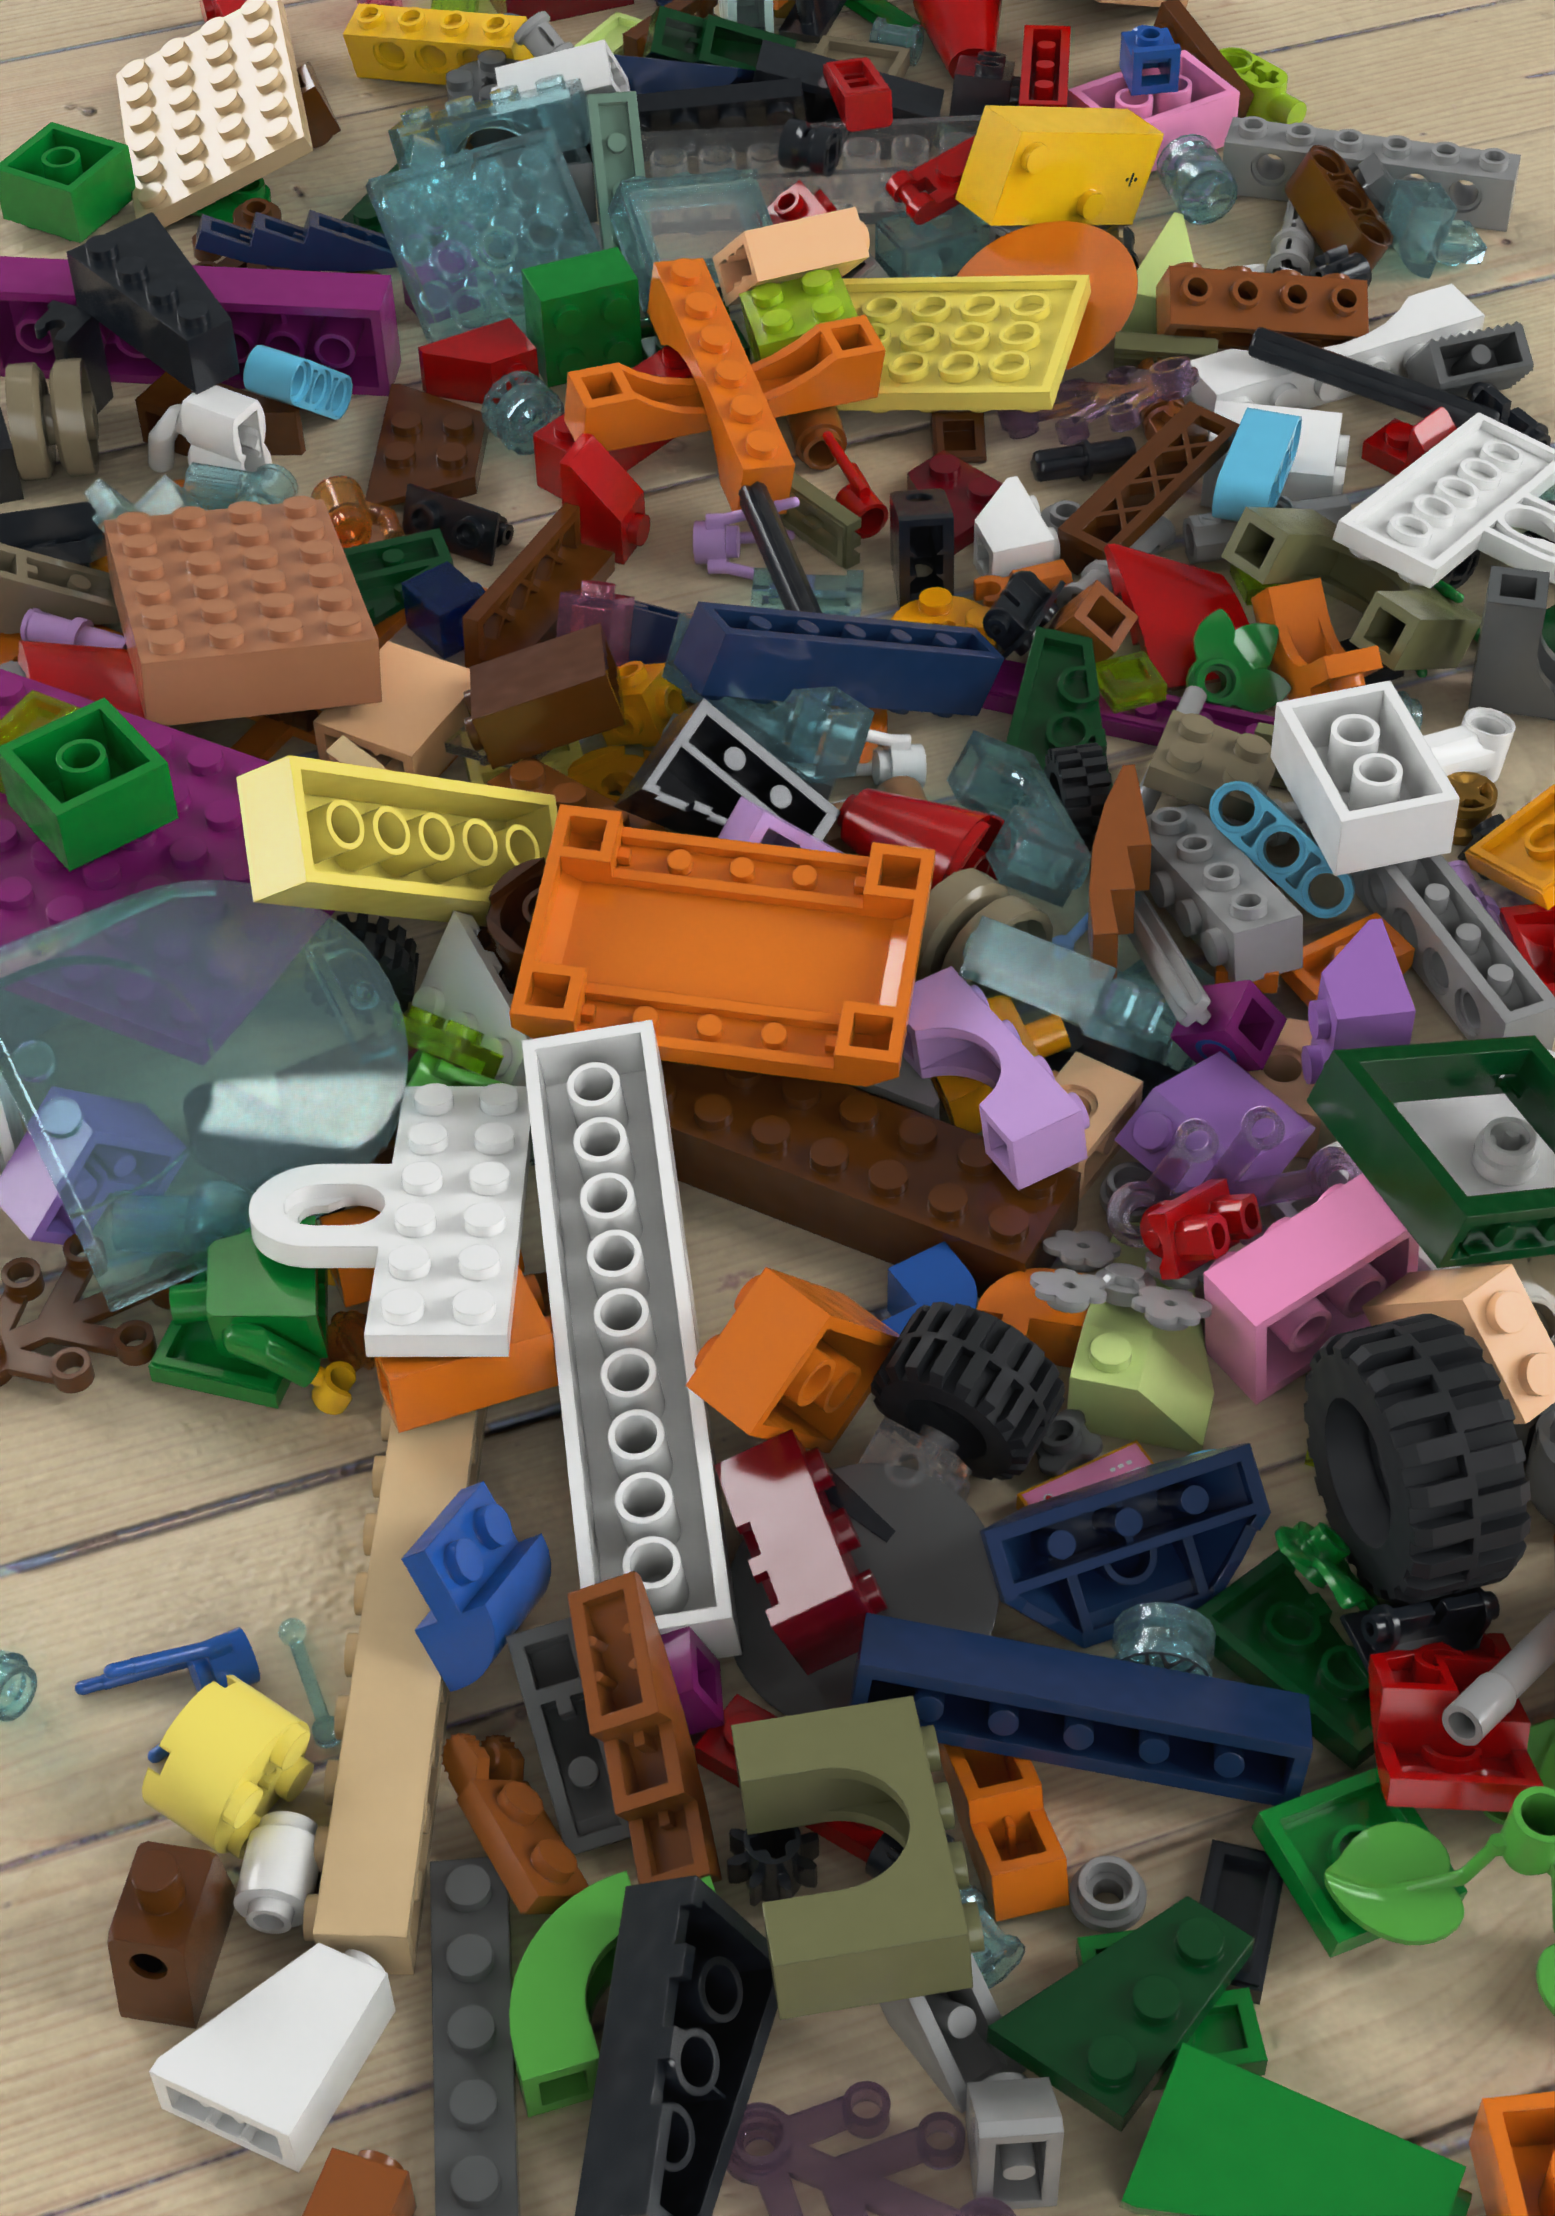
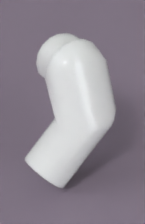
M182 404L170 406L149 433L148 464L156 472H167L174 466L175 440L178 434L185 437L180 420Z

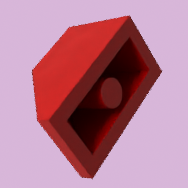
M511 318L418 347L423 391L437 397L483 404L484 398L492 385L504 375L514 371H529L539 378L537 348ZM515 373L510 376L515 382L521 373ZM523 373L515 387L516 391L521 392L524 389L529 374ZM507 376L502 379L505 394H509L513 390ZM531 376L528 384L532 385L538 381L535 377ZM499 382L493 387L491 391H500ZM537 384L524 391L523 396L539 391L540 385ZM489 394L486 401L501 404L504 397L502 395ZM512 397V398H510L508 401H511V400H514V399H517V398H516V397Z
M582 432L559 462L562 506L564 503L580 506L582 544L614 552L615 563L624 565L637 546L644 545L649 535L650 517L645 514L644 490L592 434H584Z

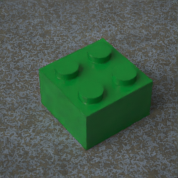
M50 122L0 162V205L3 219L65 238L68 241L83 242L133 200L132 191L136 185L128 145L54 122Z
M618 247L521 269L527 338L537 348L538 371L548 388L566 384L567 373L570 371L617 362L631 368L643 362L638 278Z
M105 697L0 746V772L8 804L69 872L179 818L168 762Z

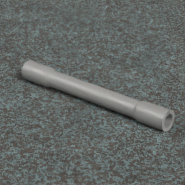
M1555 1608L1493 1669L1481 1674L1443 1711V1726L1455 1741L1466 1746L1478 1744L1514 1708L1516 1700L1555 1662Z

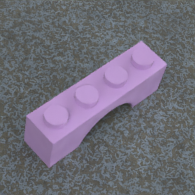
M952 966L916 981L903 1057L922 1079L937 1076H961L980 1081L993 1089L979 1104L985 1153L1019 1191L1087 1159L1085 1129L1089 1128L1090 1120L1082 1100L1074 1092L1067 1094L1057 1083L1049 1064L1041 1055L1034 1057L1022 1044L1014 1025L1008 1019L1001 1021L990 1009L983 991L976 984L969 986Z

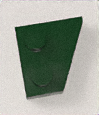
M440 528L343 549L373 626L455 578L453 559Z

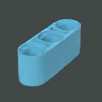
M257 345L252 349L245 363L243 373L244 386L248 391L334 420H339L345 414L351 401L353 384L349 375L265 345Z
M1247 407L1217 478L1212 503V517L1238 522L1245 507L1276 508L1296 457L1301 435L1302 416Z
M1233 781L1223 784L1214 792L1210 799L1209 813L1211 821L1217 829L1302 908L1313 916L1324 919L1337 917L1347 910L1354 899L1356 889L1351 874L1337 876L1342 881L1345 890L1344 897L1339 904L1333 907H1322L1315 903L1310 893L1311 882L1319 874H1333L1315 839L1261 789L1250 782ZM1236 790L1249 794L1255 805L1253 817L1242 826L1233 825L1228 822L1222 812L1223 800L1229 793ZM1280 831L1293 835L1298 841L1300 848L1296 861L1285 867L1272 863L1266 853V844L1270 836Z

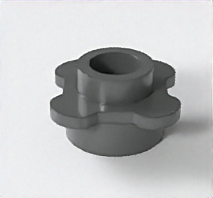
M1065 1409L1056 1415L1035 1451L1040 1471L1043 1474L1053 1478L1093 1460L1102 1452V1439L1098 1434L1089 1432L1085 1426L1086 1419L1082 1411Z

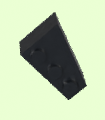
M705 698L673 719L614 805L618 809L678 833L718 838L741 796L823 841L841 813L839 809Z

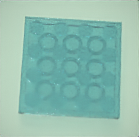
M552 126L369 179L365 186L428 344L507 318H511L527 337L521 269L601 251Z

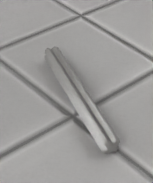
M1135 891L1134 934H1127L1178 1022L1185 1027H1189L1195 1021L1204 1025L1211 1017L1207 1010L1211 1002L1210 998L1144 891Z

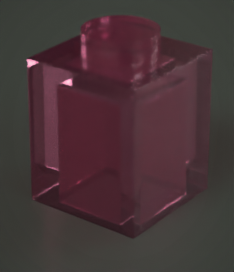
M588 580L582 581L581 589L560 592L556 637L601 623L617 666L628 663L635 597L615 594L616 584Z

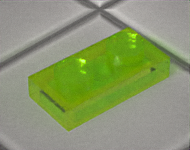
M411 1005L407 1016L384 1007L382 1008L373 1031L415 1049L423 1050L465 1069L495 1079L504 1056L480 1046L485 1034L452 1020L448 1021L445 1031H443L446 1019Z

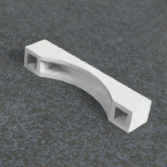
M1448 284L1408 296L1400 310L1383 325L1366 335L1342 344L1324 347V349L1408 378L1405 367L1406 362L1431 339L1437 341L1441 336L1446 339L1450 335L1456 337L1459 333L1465 335L1468 331L1474 333L1478 329L1483 330L1485 315L1453 284ZM1231 348L1186 362L1183 391L1185 405L1191 401L1214 412L1216 400L1310 409L1357 395L1252 358L1248 354V350Z

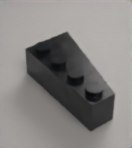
M763 39L753 82L801 77L811 128H819L822 125L839 128L842 134L841 151H864L866 157L927 160L939 122L944 95L943 89L879 72L892 90L893 122L889 127L849 132L840 118L823 74V64L839 60ZM773 142L756 143L742 150L752 151L753 146L775 147V152H778L779 145Z
M153 212L104 235L91 237L86 243L66 252L77 306L195 394H199L240 373L231 318Z
M696 1875L631 1885L625 1888L575 2216H712L778 2006L767 1939Z

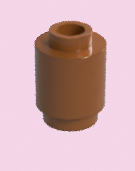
M837 406L787 415L788 426L799 459L815 470H827L836 466L838 463L831 454L822 435L825 431H831L845 452L847 438Z

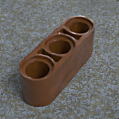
M1313 145L1286 183L1284 191L1323 253L1346 244L1349 254L1354 252L1362 254L1368 261L1372 271L1393 242L1391 230L1343 158L1326 146Z

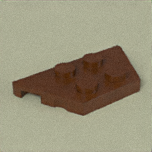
M391 384L364 502L366 522L383 520V508L405 503L407 484L409 483L456 499L477 494L489 430L482 421V412L401 384ZM486 415L484 418H485V421L487 422V421H488V416Z

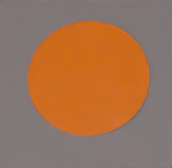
M1072 221L1044 222L1012 231L994 240L977 252L956 276L1089 275L1091 294L1065 371L1092 358L1115 338L1116 332L1121 331L1133 310L1138 291L1136 266L1127 248L1116 237L1105 230L1089 224Z

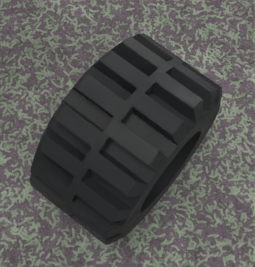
M933 1302L931 1306L923 1305L912 1314L871 1383V1392L875 1396L873 1401L877 1409L886 1417L885 1421L906 1442L939 1464L965 1475L969 1474L986 1480H992L993 1478L1008 1480L1012 1479L1014 1475L1019 1476L1024 1472L1065 1400L1063 1395L1066 1390L1064 1382L1058 1377L1060 1372L1055 1364L1046 1358L1045 1352L1036 1343L1024 1336L1022 1332L984 1311L981 1312L970 1306L958 1303L953 1306L946 1302Z

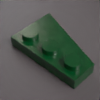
M1036 626L999 767L998 779L1044 789V784H1047L1044 776V767L1046 766L1045 756L1048 754V749L1098 743L1103 749V756H1106L1107 742L1105 728L1102 727L1099 706L1100 692L1092 638Z
M1186 1896L989 2025L987 2042L1038 2077H1049L1053 2087L1122 2132L1178 2056L1182 2043L1189 2041L1251 1956L1255 1938L1194 1899Z

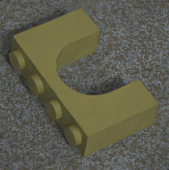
M1245 507L1221 555L1222 558L1262 584H1288L1321 577L1325 594L1348 604L1364 614L1349 642L1360 649L1378 645L1382 663L1393 671L1458 667L1481 625L1482 618L1463 605L1446 598L1434 587L1429 589L1423 585L1410 584L1401 579L1397 572L1375 561L1356 557L1350 552L1348 547L1332 540L1337 525L1313 509Z
M913 1696L731 1725L737 1775L748 1835L824 1822L848 1821L866 1824L882 1830L904 1848L898 1859L886 1871L863 1884L841 1890L762 1903L768 1954L780 2020L973 1988L971 1953L985 1950L981 1918L976 1902L962 1904L959 1890L970 1888L965 1851L961 1840L947 1842L945 1830L955 1829L951 1793L947 1781L933 1782L931 1772L941 1771L937 1735L934 1725L920 1727Z

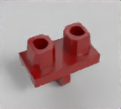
M1227 1178L1209 1179L1172 1201L1164 1200L1150 1206L1143 1213L1140 1221V1234L1145 1246L1154 1255L1163 1258L1159 1267L1162 1280L1180 1279L1208 1261L1223 1256L1230 1248L1240 1243V1239H1251L1262 1232V1221L1255 1194L1230 1195Z

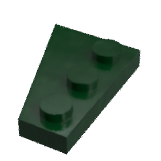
M1278 1549L1190 1615L1186 1634L1247 1684L1309 1695L1312 1737L1354 1770L1375 1753L1370 1710L1369 1674L1356 1649L1353 1646L1346 1645L1330 1623L1332 1610L1319 1592L1309 1594L1296 1576V1568L1287 1556Z

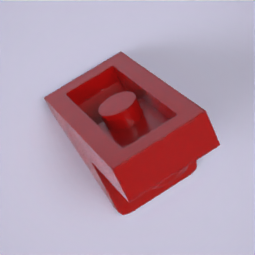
M1442 406L1414 426L1394 418L1363 441L1361 459L1397 476L1457 428L1448 411Z

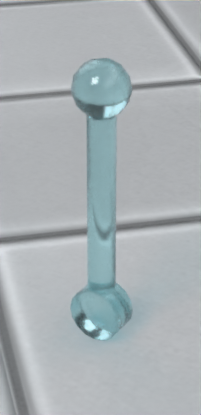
M288 1618L281 1623L278 1635L281 1641L291 1648L315 1718L312 1726L313 1739L316 1745L321 1748H333L341 1740H336L334 1716H329L304 1644L307 1628L300 1619Z

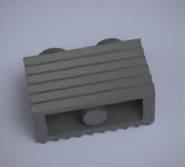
M1516 321L1512 325L1506 323L1503 327L1497 325L1493 329L1487 327L1484 331L1478 329L1474 333L1468 331L1465 335L1459 333L1456 337L1450 335L1446 339L1441 336L1437 341L1431 339L1408 359L1405 367L1409 379L1462 398H1467L1469 389L1478 382L1483 384L1492 383L1497 387L1498 391L1512 388V385H1516V382H1519L1521 378H1525V375L1533 371L1534 363L1523 325Z

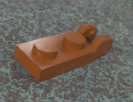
M469 1733L451 1734V1738L446 1739V1745L443 1746L444 1750L443 1754H441L443 1762L441 1764L445 1767L444 1772H448V1779L458 1795L456 1801L520 1914H553L566 1901L589 1885L578 1868L575 1855L564 1844L544 1810L541 1797L532 1789L528 1781H523L525 1763L523 1755L519 1748L514 1747L515 1742H511V1737H505V1735L486 1736V1740H482L480 1746V1740H476L475 1735H470Z

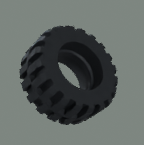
M1420 1314L1330 1337L1314 1354L1309 1364L1312 1370L1306 1375L1304 1387L1308 1394V1401L1304 1403V1421L1308 1424L1309 1438L1306 1439L1309 1458H1312L1316 1471L1314 1480L1319 1496L1323 1497L1327 1509L1325 1515L1330 1528L1349 1547L1350 1554L1345 1559L1348 1564H1353L1356 1567L1357 1577L1364 1586L1372 1588L1373 1593L1381 1599L1404 1606L1502 1581L1523 1557L1527 1547L1523 1539L1530 1533L1531 1516L1527 1512V1502L1531 1500L1530 1481L1525 1478L1523 1461L1526 1460L1522 1439L1518 1440L1513 1424V1420L1516 1418L1509 1399H1504L1499 1388L1501 1380L1493 1365L1486 1363L1483 1359V1349L1473 1337L1465 1335L1463 1327L1434 1314Z

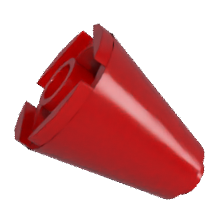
M913 0L916 16L953 79L960 55L978 57L979 51L996 52L1002 0Z
M871 788L863 789L858 795H850L844 801L840 809L841 813L837 818V825L841 827V840L860 856L870 857L872 842L935 850V867L931 890L952 873L967 868L982 871L997 881L1001 870L992 866L997 849L1007 853L1010 844V827L1006 820L996 815Z

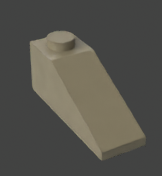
M0 543V633H20L23 617L30 608H38L43 612L69 620L82 617L91 620L94 625L120 623L108 572Z

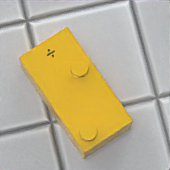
M985 105L955 199L991 226L1033 225L1053 221H1072L1089 225H1132L1164 133L1129 109Z

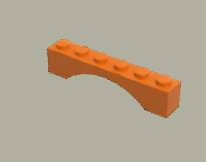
M680 258L672 261L653 262L647 313L661 345H669L678 351L695 379L711 429L720 484L731 510L742 509L740 506L741 499L738 494L743 485L751 486L757 481L767 486L773 501L790 498L795 462L704 259ZM783 510V511L778 512V513H779V515H780V514H787V510Z
M861 315L816 324L796 341L771 356L752 363L751 366L774 418L877 398L886 350L867 316ZM619 362L567 373L564 421L574 441L579 438L582 432L584 434H592L607 451L711 431L705 407L694 378L659 377L636 371Z

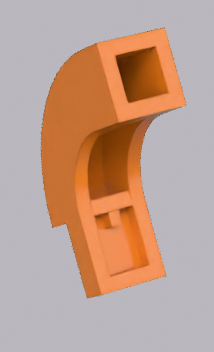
M1321 577L1268 587L1251 598L1256 623L1273 624L1279 629L1276 650L1269 666L1273 672L1283 677L1290 684L1291 691L1287 695L1289 700L1366 685L1364 677L1383 668L1378 645L1347 652L1341 646L1331 624Z

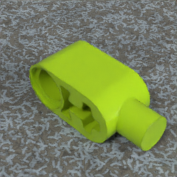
M1228 47L1219 50L1254 94L1246 117L1257 116L1269 122L1284 124L1299 123L1304 120L1307 111L1306 104L1286 93L1288 75L1284 70L1242 48Z

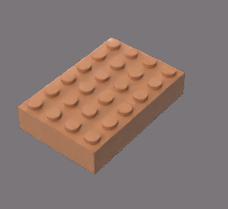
M293 496L285 499L283 503L260 505L252 501H240L229 505L226 509L204 510L200 507L186 506L174 510L172 514L149 516L144 512H127L119 515L116 519L103 520L110 584L145 719L170 726L382 702L379 638L323 499L315 500L308 496Z

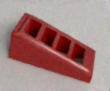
M855 58L823 64L824 77L840 118L849 132L889 127L892 124V90L869 58Z

